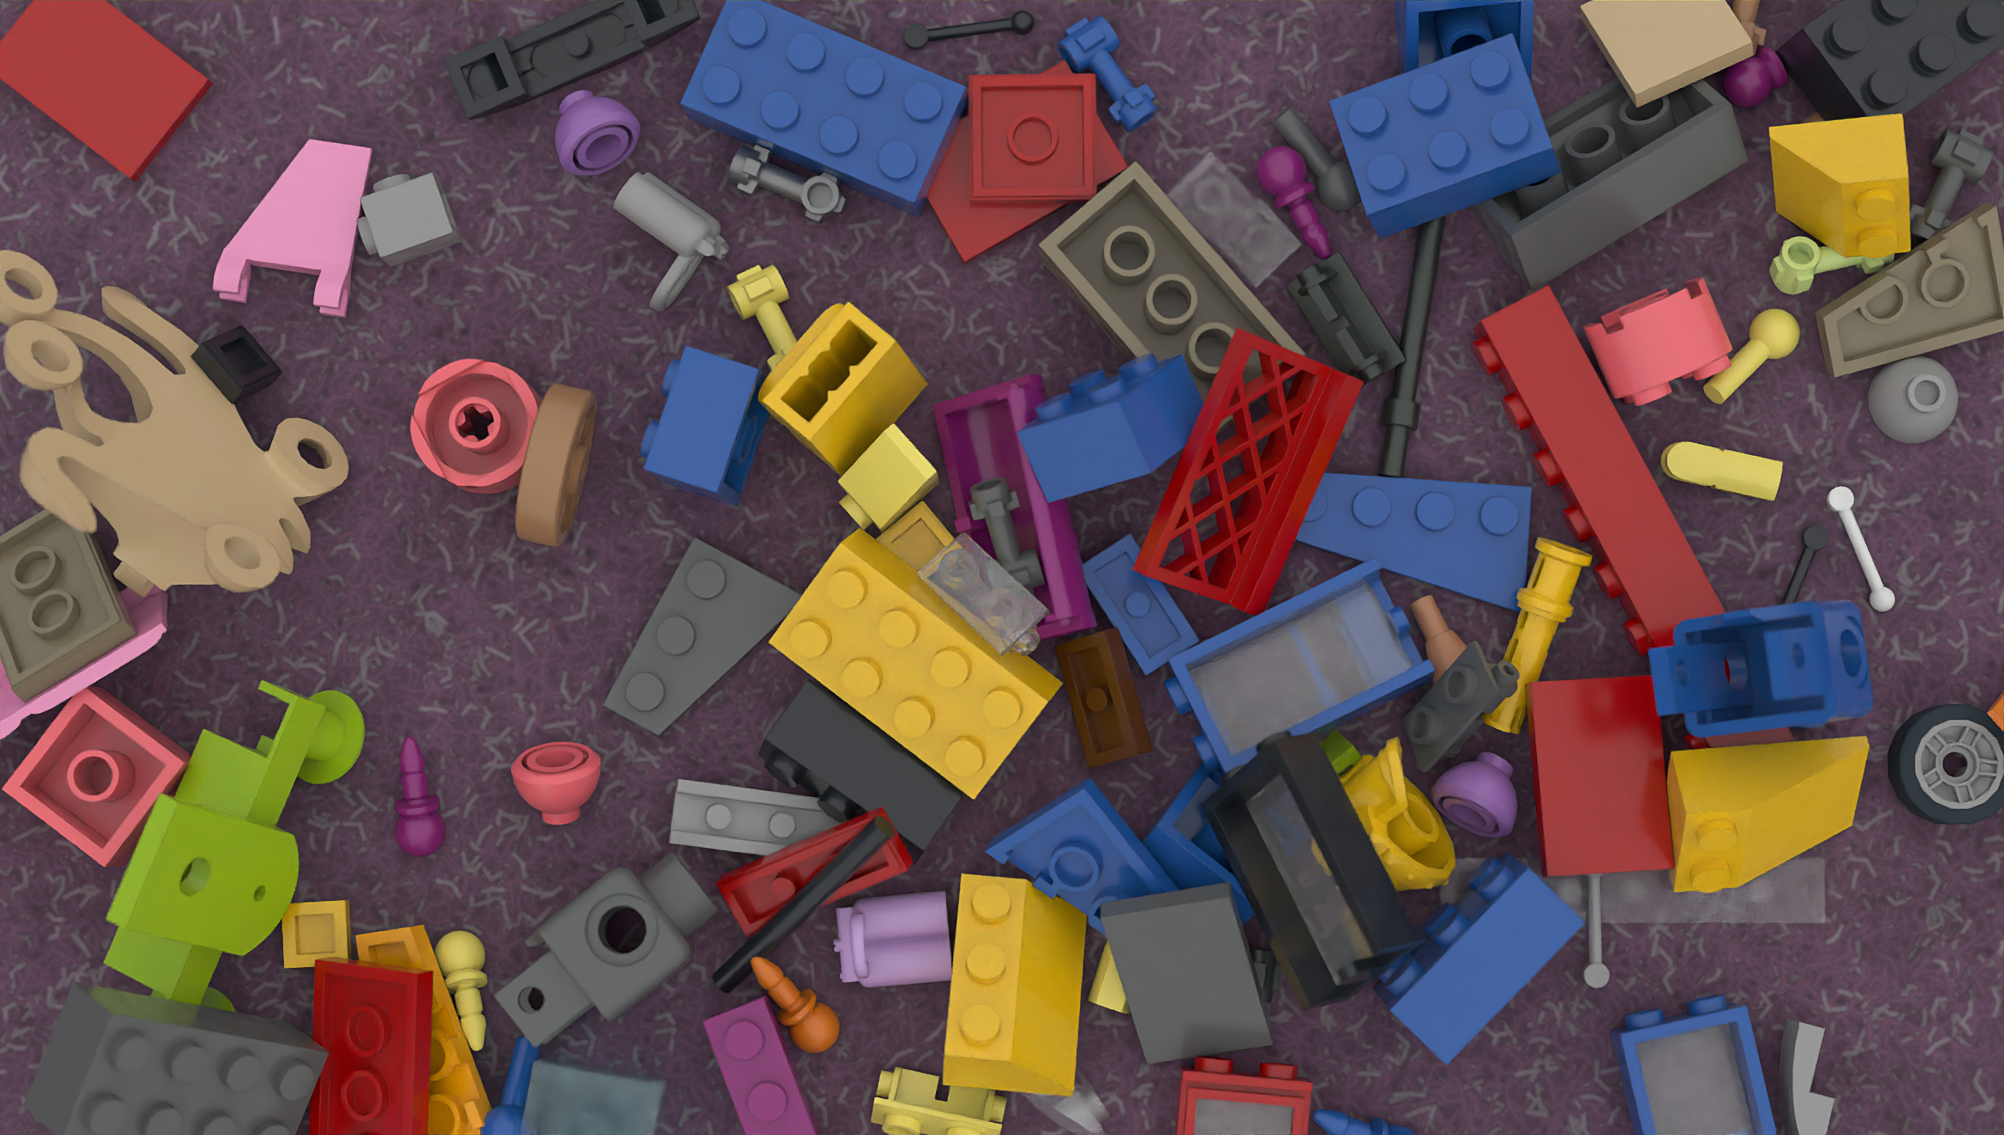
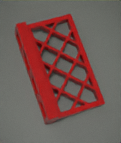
M1236 328L1133 566V570L1144 576L1229 604L1254 616L1263 613L1364 382ZM1255 349L1259 354L1262 375L1244 385L1242 373L1252 350ZM1296 374L1285 399L1282 382ZM1266 393L1270 413L1252 424L1248 403ZM1232 414L1236 434L1218 445L1216 433L1221 421ZM1271 433L1259 459L1256 442ZM1238 453H1241L1244 472L1226 483L1222 464ZM1207 474L1211 494L1191 505L1190 493L1196 480ZM1245 493L1233 519L1230 502ZM1215 512L1219 531L1200 543L1196 524ZM1181 534L1185 553L1166 566L1160 565L1169 542ZM1219 552L1207 578L1204 561Z

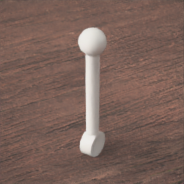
M1836 487L1829 492L1827 504L1830 509L1838 512L1871 588L1872 593L1869 598L1871 606L1877 611H1888L1894 605L1895 596L1890 589L1883 586L1852 513L1853 493L1847 487Z

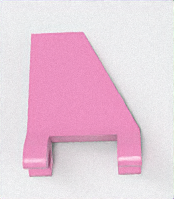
M309 139L223 250L213 280V290L220 292L219 298L221 300L246 303L251 266L319 275L314 293V306L320 307L319 313L322 315L346 318L352 264L359 232L357 219L361 218L363 211L360 198L366 195L372 148Z

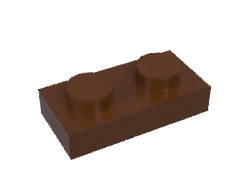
M1119 627L1055 645L1088 768L1098 767L1153 751Z

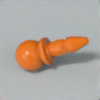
M752 958L750 960L757 981L763 989H768L770 997L781 1008L777 1019L782 1025L789 1026V1033L794 1044L808 1053H820L832 1047L840 1033V1022L835 1011L824 1003L816 1002L817 996L811 989H805L800 992L787 976H783V971L778 965L766 958Z

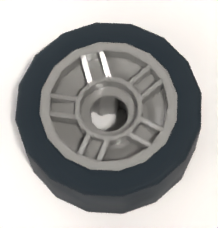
M1970 704L1934 705L1912 714L1896 731L1887 753L1888 778L1897 799L1915 816L1935 824H1974L1993 816L2004 805V731L1992 720L1987 711ZM1948 753L1954 754L1957 758L1964 757L1966 761V766L1959 767L1954 777L1949 776L1943 769V759Z

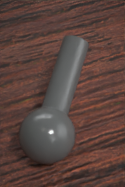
M1288 106L1275 116L1271 123L1289 145L1302 155L1308 168L1317 177L1315 191L1319 201L1325 207L1334 211H1347L1357 206L1361 201V196L1350 163L1336 161L1291 106Z

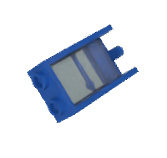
M1376 557L1168 659L1169 670L1173 677L1163 681V684L1179 716L1189 711L1191 712L1201 734L1193 737L1192 741L1208 773L1219 768L1223 775L1237 766L1248 763L1257 755L1256 745L1272 734L1284 730H1289L1292 736L1319 731L1324 734L1415 688H1420L1432 682L1435 669L1430 659L1423 662L1409 635L1410 624L1400 606L1394 607L1380 580L1382 568Z
M1725 994L1710 995L1687 1001L1688 1013L1664 1018L1662 1008L1637 1011L1624 1015L1626 1027L1610 1030L1635 1135H1777L1746 1005L1735 1002L1727 1004Z

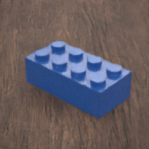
M726 0L680 104L690 120L753 147L756 144L768 149L772 155L820 176L823 172L838 178L839 184L919 217L927 200L928 191L958 123L963 118L969 105L966 86L765 1Z

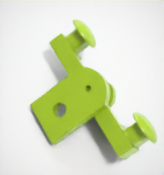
M261 680L258 687L259 690L289 704L275 739L262 735L255 750L240 745L213 731L203 729L175 796L172 797L159 793L106 917V920L119 927L104 960V964L153 989L152 997L236 1012L230 1000L219 990L208 987V984L222 952L244 956L253 950L275 929L291 903L298 880V848L294 835L276 827V824L297 776L305 782L312 784L330 783L345 775L357 761L364 743L365 724L360 708L348 695L335 690H326L308 698L290 689Z

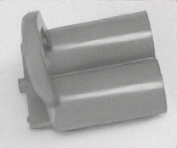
M639 172L635 173L621 189L613 204L614 210L679 254L651 299L649 306L658 312L664 311L673 303L704 256H715L723 260L724 254H727L729 251V245L719 235L721 232L719 221L650 172L644 175Z

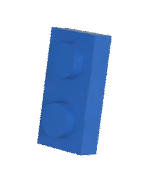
M1128 534L1082 565L1087 588L1113 628L1119 627L1122 642L1144 676H1147L1167 663L1169 658L1184 652L1200 640L1163 583L1133 570V566L1140 553V548L1131 534Z

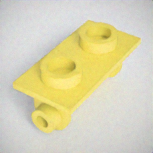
M895 1067L894 1073L881 1070L876 1096L885 1097L888 1100L875 1097L871 1122L883 1125L882 1130L889 1135H920V1133L927 1135H1000L1002 1124L989 1122V1120L1002 1123L1007 1097L995 1095L996 1090L950 1086L948 1100L945 1102L935 1099L939 1076Z

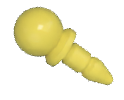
M453 931L439 940L434 954L442 976L446 978L444 981L449 994H455L457 1014L461 1017L459 1022L470 1047L474 1051H478L484 1045L486 1030L485 1016L481 1014L483 1011L481 995L477 989L484 987L488 983L487 975L481 971L485 963V949L480 939L474 934L467 931Z

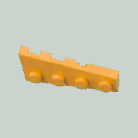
M424 925L355 935L358 958L361 961L434 971L428 1135H480V1128L484 1126L485 1116L492 1108Z

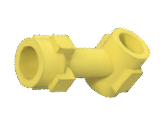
M757 265L736 275L737 282L727 286V290L743 321L756 315L775 353L774 356L767 359V365L772 372L797 343V340L778 305L789 299L788 291L778 270L774 265L764 269Z

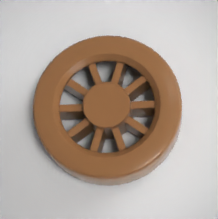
M555 383L549 387L544 395L528 441L518 488L515 528L520 540L557 548L564 543L570 532L578 510L594 443L597 399L591 390Z

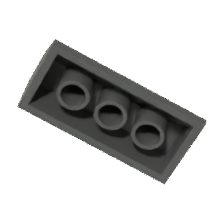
M1615 77L1544 120L1562 173L1470 207L1505 264L1533 291L1548 281L1557 278L1566 270L1601 249L1610 246L1616 240L1654 217L1663 214L1669 208L1709 184L1718 181L1724 175L1749 160L1731 103L1703 79L1637 108L1618 77Z

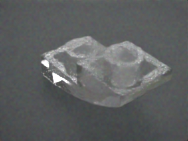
M1212 151L1205 152L1164 192L1200 235L1233 269L1255 288L1269 277L1302 244L1261 198H1254Z
M1074 1084L1073 1097L1020 1092L1042 1113L1076 1135H1108L1101 1122L1111 1115L1090 1084L1080 1090Z

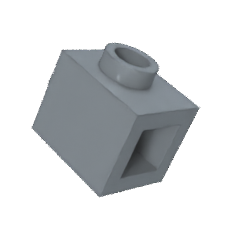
M433 173L412 180L409 174L388 177L373 185L375 193L360 198L366 216L357 219V226L369 255L379 253L380 258L390 267L462 242L443 185Z

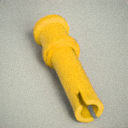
M1538 537L1535 543V548L1539 551L1527 587L1519 588L1516 596L1518 599L1517 606L1521 608L1503 658V660L1512 663L1519 671L1520 677L1516 681L1517 691L1511 697L1505 698L1492 714L1482 713V719L1485 724L1514 734H1520L1526 715L1525 684L1538 682L1559 622H1566V619L1571 617L1574 607L1569 602L1582 567L1590 566L1593 558L1592 555L1577 548L1542 537Z

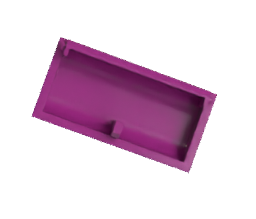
M1041 374L1022 376L933 405L957 520H954L957 533L961 534L978 617L1016 647L1051 640L1097 627L1068 497L1047 502L1017 435V431L1038 417L1035 407L1046 401V390ZM997 477H1005L1009 488H1014L1020 506L1010 510L1020 548L1021 551L1031 548L1035 549L1045 581V585L1033 588V595L1010 601L1008 596L1000 599L995 598L985 563L995 560L997 557L985 518L973 520L968 504L969 501H972L969 489L973 485Z

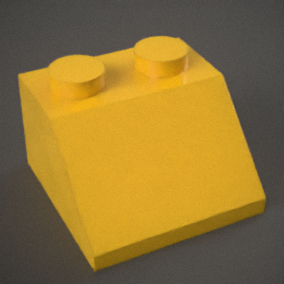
M1902 113L1769 127L1777 213L1845 258L1859 256L1883 258L1893 253L1911 252L1909 176Z

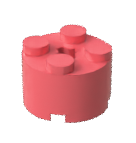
M1704 277L1683 282L1685 289L1669 295L1667 288L1650 294L1601 316L1603 324L1588 323L1583 327L1613 399L1622 398L1624 404L1634 402L1636 406H1640L1671 393L1672 389L1668 382L1680 376L1682 379L1694 376L1695 380H1700L1732 366L1727 353L1732 351L1733 347Z
M463 359L452 362L437 370L424 382L418 393L419 397L411 416V438L416 452L423 463L440 478L468 492L493 494L519 485L528 441L542 402L537 392L516 372L504 365L491 361ZM477 414H482L487 419L494 420L487 427L489 436L484 440H480L474 435L468 436V433L475 429V422L472 418Z

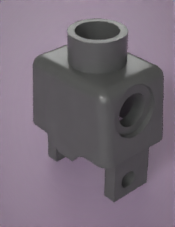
M672 851L641 876L624 867L614 868L536 928V931L524 943L528 947L547 944L551 951L497 992L494 997L534 1048L538 1047L541 1043L544 1045L549 1043L594 1006L597 1007L608 1022L617 1021L692 960L694 947L688 937L720 911ZM624 908H634L642 915L646 923V935L638 949L628 954H623L610 945L607 939L606 928L610 918L616 912ZM534 988L540 989L544 995V1004L540 1010H536L530 1003V994Z

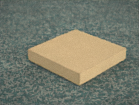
M1592 0L1580 6L1581 17L1585 26L1637 108L1753 56V42L1725 0Z

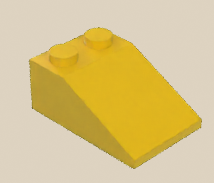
M1867 736L1671 751L1666 784L1674 869H1669L1668 871L1673 892L1699 891L1710 893L1723 888L1739 887L1851 827L1869 750Z

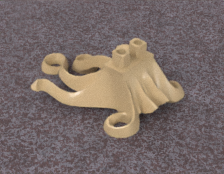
M0 250V322L9 327L3 345V356L7 370L19 382L33 389L53 390L57 414L63 429L46 427L32 434L22 454L19 474L21 482L30 496L75 529L89 533L96 530V517L90 505L91 502L109 521L118 536V546L113 554L122 563L113 573L115 578L139 596L145 597L154 585L166 591L171 585L218 584L222 588L233 592H253L272 583L279 571L291 574L294 558L292 549L306 554L310 549L311 532L298 506L311 502L341 485L348 476V459L335 437L322 426L309 420L297 417L286 418L278 425L269 451L261 450L255 445L235 405L228 401L192 359L191 355L199 345L184 332L149 309L146 304L128 291L113 286L102 288V308L105 315L156 349L175 368L178 374L174 375L149 352L112 328L82 314L56 309L54 306L57 301L58 291L48 271L39 262L25 254L11 250ZM5 279L15 281L28 289L34 300L25 299L15 294L7 286ZM76 345L100 357L119 375L131 394L138 423H123L106 419L91 411L84 399L80 378L83 370V360ZM33 356H35V357L41 362V364H42L43 366H41V365L34 359ZM302 442L316 449L323 459L324 469L308 464L300 456L297 448L298 444Z

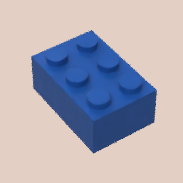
M1513 33L1329 101L1366 215L1380 239L1562 173Z
M1508 852L1500 860L1495 856L1489 857L1472 873L1467 881V884L1471 887L1468 893L1455 906L1449 902L1443 904L1427 919L1422 927V930L1427 934V940L1380 975L1378 978L1382 981L1373 989L1388 1009L1446 1065L1585 924L1529 867Z

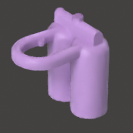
M945 891L861 898L855 901L852 907L836 908L838 939H834V945H836L834 951L840 952V979H842V982L859 981L866 988L951 981L953 967Z

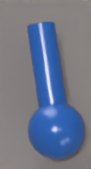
M526 1037L516 1039L500 1104L486 1114L484 1126L480 1128V1135H532V1123L525 1112L541 1044L534 1048Z

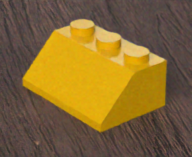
M961 874L942 1085L1073 1097L1087 920L1085 913L1058 896H1055L1053 899L1026 879Z

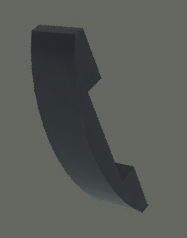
M596 0L508 40L498 36L444 60V63L467 118L474 120L525 104L621 64L671 38L701 18L693 0Z

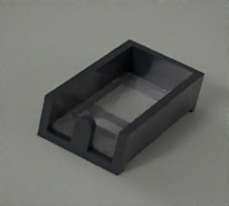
M1284 730L1272 734L1259 742L1255 747L1257 755L1248 763L1237 766L1223 774L1219 779L1221 787L1209 796L1201 806L1302 1010L1306 1011L1350 1000L1427 940L1420 924L1413 926L1407 916L1408 912L1404 904H1401L1394 884L1325 750L1320 746V743L1325 740L1322 733L1319 731L1292 736L1289 730Z

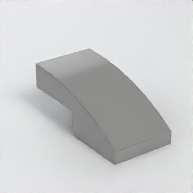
M1786 1018L1779 1064L1781 1109L1787 1135H1826L1835 1099L1810 1091L1825 1029Z

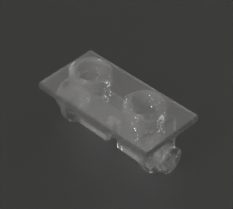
M962 532L917 573V576L1001 656L1007 651L1012 653L1019 651L1022 655H1028L1040 643L1041 637L1036 633L1037 623L1049 613V610L965 532Z

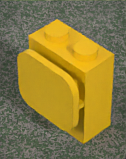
M847 302L846 305L837 303L829 307L818 317L767 376L759 390L758 401L772 417L782 425H785L804 446L842 477L891 424L896 422L928 383L895 339L851 303Z

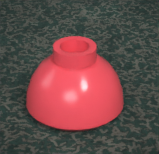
M551 742L534 746L520 754L511 765L513 782L521 797L530 806L541 811L544 822L553 825L568 824L580 817V806L592 796L598 785L601 773V758L599 754L591 748L575 742Z

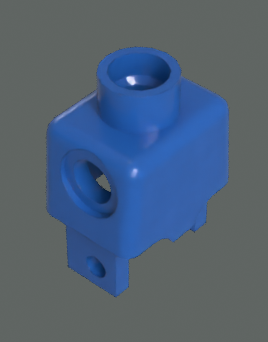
M1849 600L1804 601L1686 619L1675 627L1673 637L1675 646L1648 649L1657 715L1684 713L1687 729L1696 737L1704 738L1855 719L1867 715L1873 707L1874 699L1862 616L1859 607ZM1725 657L1730 670V684L1725 673Z

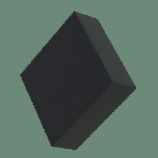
M243 325L202 342L191 355L192 359L231 404L268 388L283 373Z

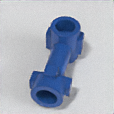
M1099 15L1088 21L1085 17L1065 30V38L1057 42V49L1062 60L1067 62L1074 74H1079L1087 68L1093 74L1096 73L1097 80L1114 102L1108 108L1107 115L1115 126L1121 123L1127 132H1132L1149 121L1158 112L1157 107L1152 102L1155 95L1147 83L1134 88L1110 53L1119 48L1120 44L1115 31L1105 18Z

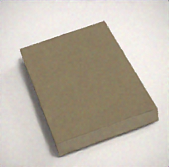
M44 509L0 536V660L12 691L24 703L137 635L94 531L89 533L77 530L52 512Z

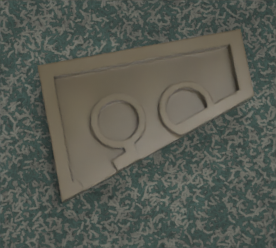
M1985 202L1911 250V252L1906 253L1816 311V320L1827 373L1836 378L2004 331V246L1997 206Z

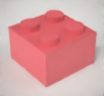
M88 686L72 696L2 790L103 867L125 866L135 852L159 793L172 797L175 796L192 755L102 687Z

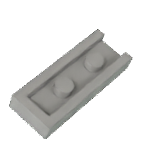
M677 779L668 843L767 856L842 823L828 816L818 806L817 801L819 798Z

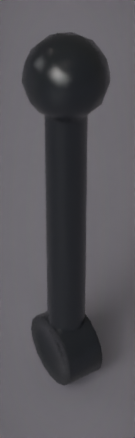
M1020 10L1015 12L1011 18L926 29L925 26L914 23L905 29L904 40L908 47L919 50L924 48L930 41L1011 30L1019 35H1025L1032 31L1035 20L1031 13Z
M1810 526L1803 532L1802 543L1804 549L1781 605L1796 602L1816 551L1823 549L1827 545L1829 540L1828 532L1822 526Z

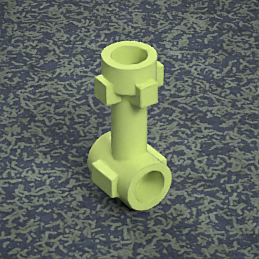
M1797 236L1783 242L1779 256L1773 259L1769 272L1775 286L1779 290L1787 294H1799L1810 289L1814 274L1856 265L1857 268H1863L1866 275L1882 270L1885 264L1893 262L1894 253L1883 258H1868L1865 256L1845 258L1828 246L1818 247L1813 240Z

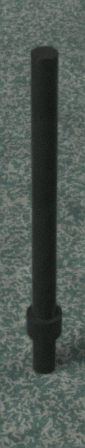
M1446 215L1420 224L1418 228L1399 347L1407 360L1395 366L1390 398L1383 399L1379 423L1385 427L1377 474L1381 477L1403 478L1410 431H1417L1421 404L1415 401Z

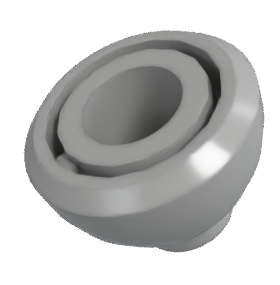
M1917 355L1885 364L1874 376L1868 393L1869 410L1880 430L1894 440L1911 444L1932 440L1946 430L1956 415L1959 401L1957 386L1949 371L1937 361Z

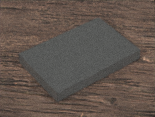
M1230 882L1101 903L1100 918L1147 1064L1273 1045L1272 1024Z

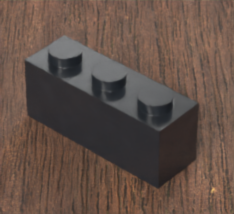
M811 679L807 680L765 737L758 754L767 761L764 766L773 777L790 787H796L799 783L819 798L817 804L828 816L840 823L883 806L912 857V864L916 865L965 794L881 728Z

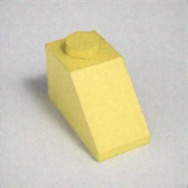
M893 423L838 480L841 488L847 493L839 501V504L863 530L874 523L883 533L939 484L938 474L934 467Z

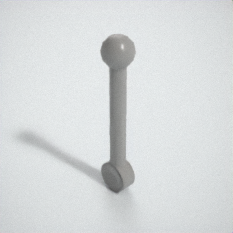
M1603 874L1586 875L1588 877L1589 962L1582 969V977L1589 986L1594 988L1603 987L1608 982L1610 976L1609 970L1602 963L1600 876Z

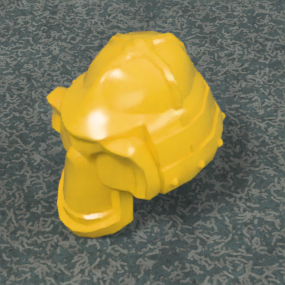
M1397 736L1387 740L1386 747L1379 751L1378 756L1363 755L1346 774L1339 776V779L1396 890L1431 889L1440 885L1445 886L1448 884V879L1456 866L1453 842L1439 813L1425 795L1404 776L1401 762L1402 747ZM1314 840L1313 849L1318 858L1320 859V861L1323 863V866L1327 873L1330 876H1332Z

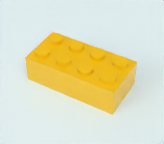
M858 528L838 545L768 642L973 800L992 778L1063 684V682L861 528Z

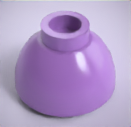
M580 90L568 95L560 105L561 117L556 126L555 148L559 161L567 172L583 176L601 174L621 164L634 150L640 138L641 126L633 113L620 102L604 96H594L587 90Z
M1481 752L1476 761L1460 763L1448 769L1431 788L1430 794L1438 811L1460 828L1489 838L1506 836L1512 832L1518 810L1516 791L1510 781L1514 769L1502 757L1489 752Z

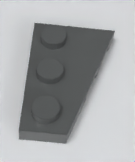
M694 537L603 706L661 736L744 656L749 654L788 616L802 595Z

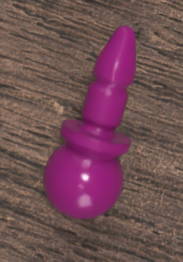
M1763 47L1756 52L1755 57L1751 56L1726 68L1722 78L1723 91L1727 98L1736 105L1742 107L1756 106L1767 99L1772 88L1780 89L1787 84V73L1789 72L1774 51L1768 47Z
M1276 146L1267 150L1260 157L1256 168V175L1260 186L1269 194L1276 196L1274 202L1276 210L1285 205L1290 208L1289 214L1297 229L1302 231L1301 237L1305 244L1321 259H1328L1331 256L1327 229L1324 224L1319 222L1320 216L1312 201L1307 199V194L1316 188L1313 183L1305 181L1307 167L1304 158L1298 151L1287 146Z
M406 737L403 741L399 758V768L403 772L401 775V785L404 797L394 803L395 812L400 815L395 825L394 834L398 846L405 853L414 857H426L435 853L442 846L446 837V826L440 814L436 812L440 806L439 797L435 795L427 796L429 792L427 775L423 771L425 768L424 756L416 740L413 737Z

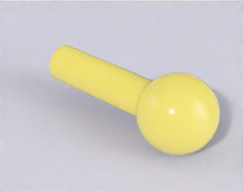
M1768 309L1759 313L1753 319L1749 328L1750 341L1730 359L1732 366L1715 374L1704 385V392L1710 400L1717 404H1722L1768 358L1780 359L1794 351L1800 339V328L1798 322L1790 313L1781 309Z

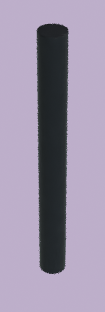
M876 816L713 973L712 979L714 984L725 993L732 992L753 971L750 961L752 958H767L895 835L891 823L881 816Z

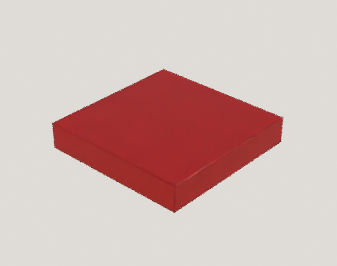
M1096 73L969 75L970 204L1087 203L1097 195Z

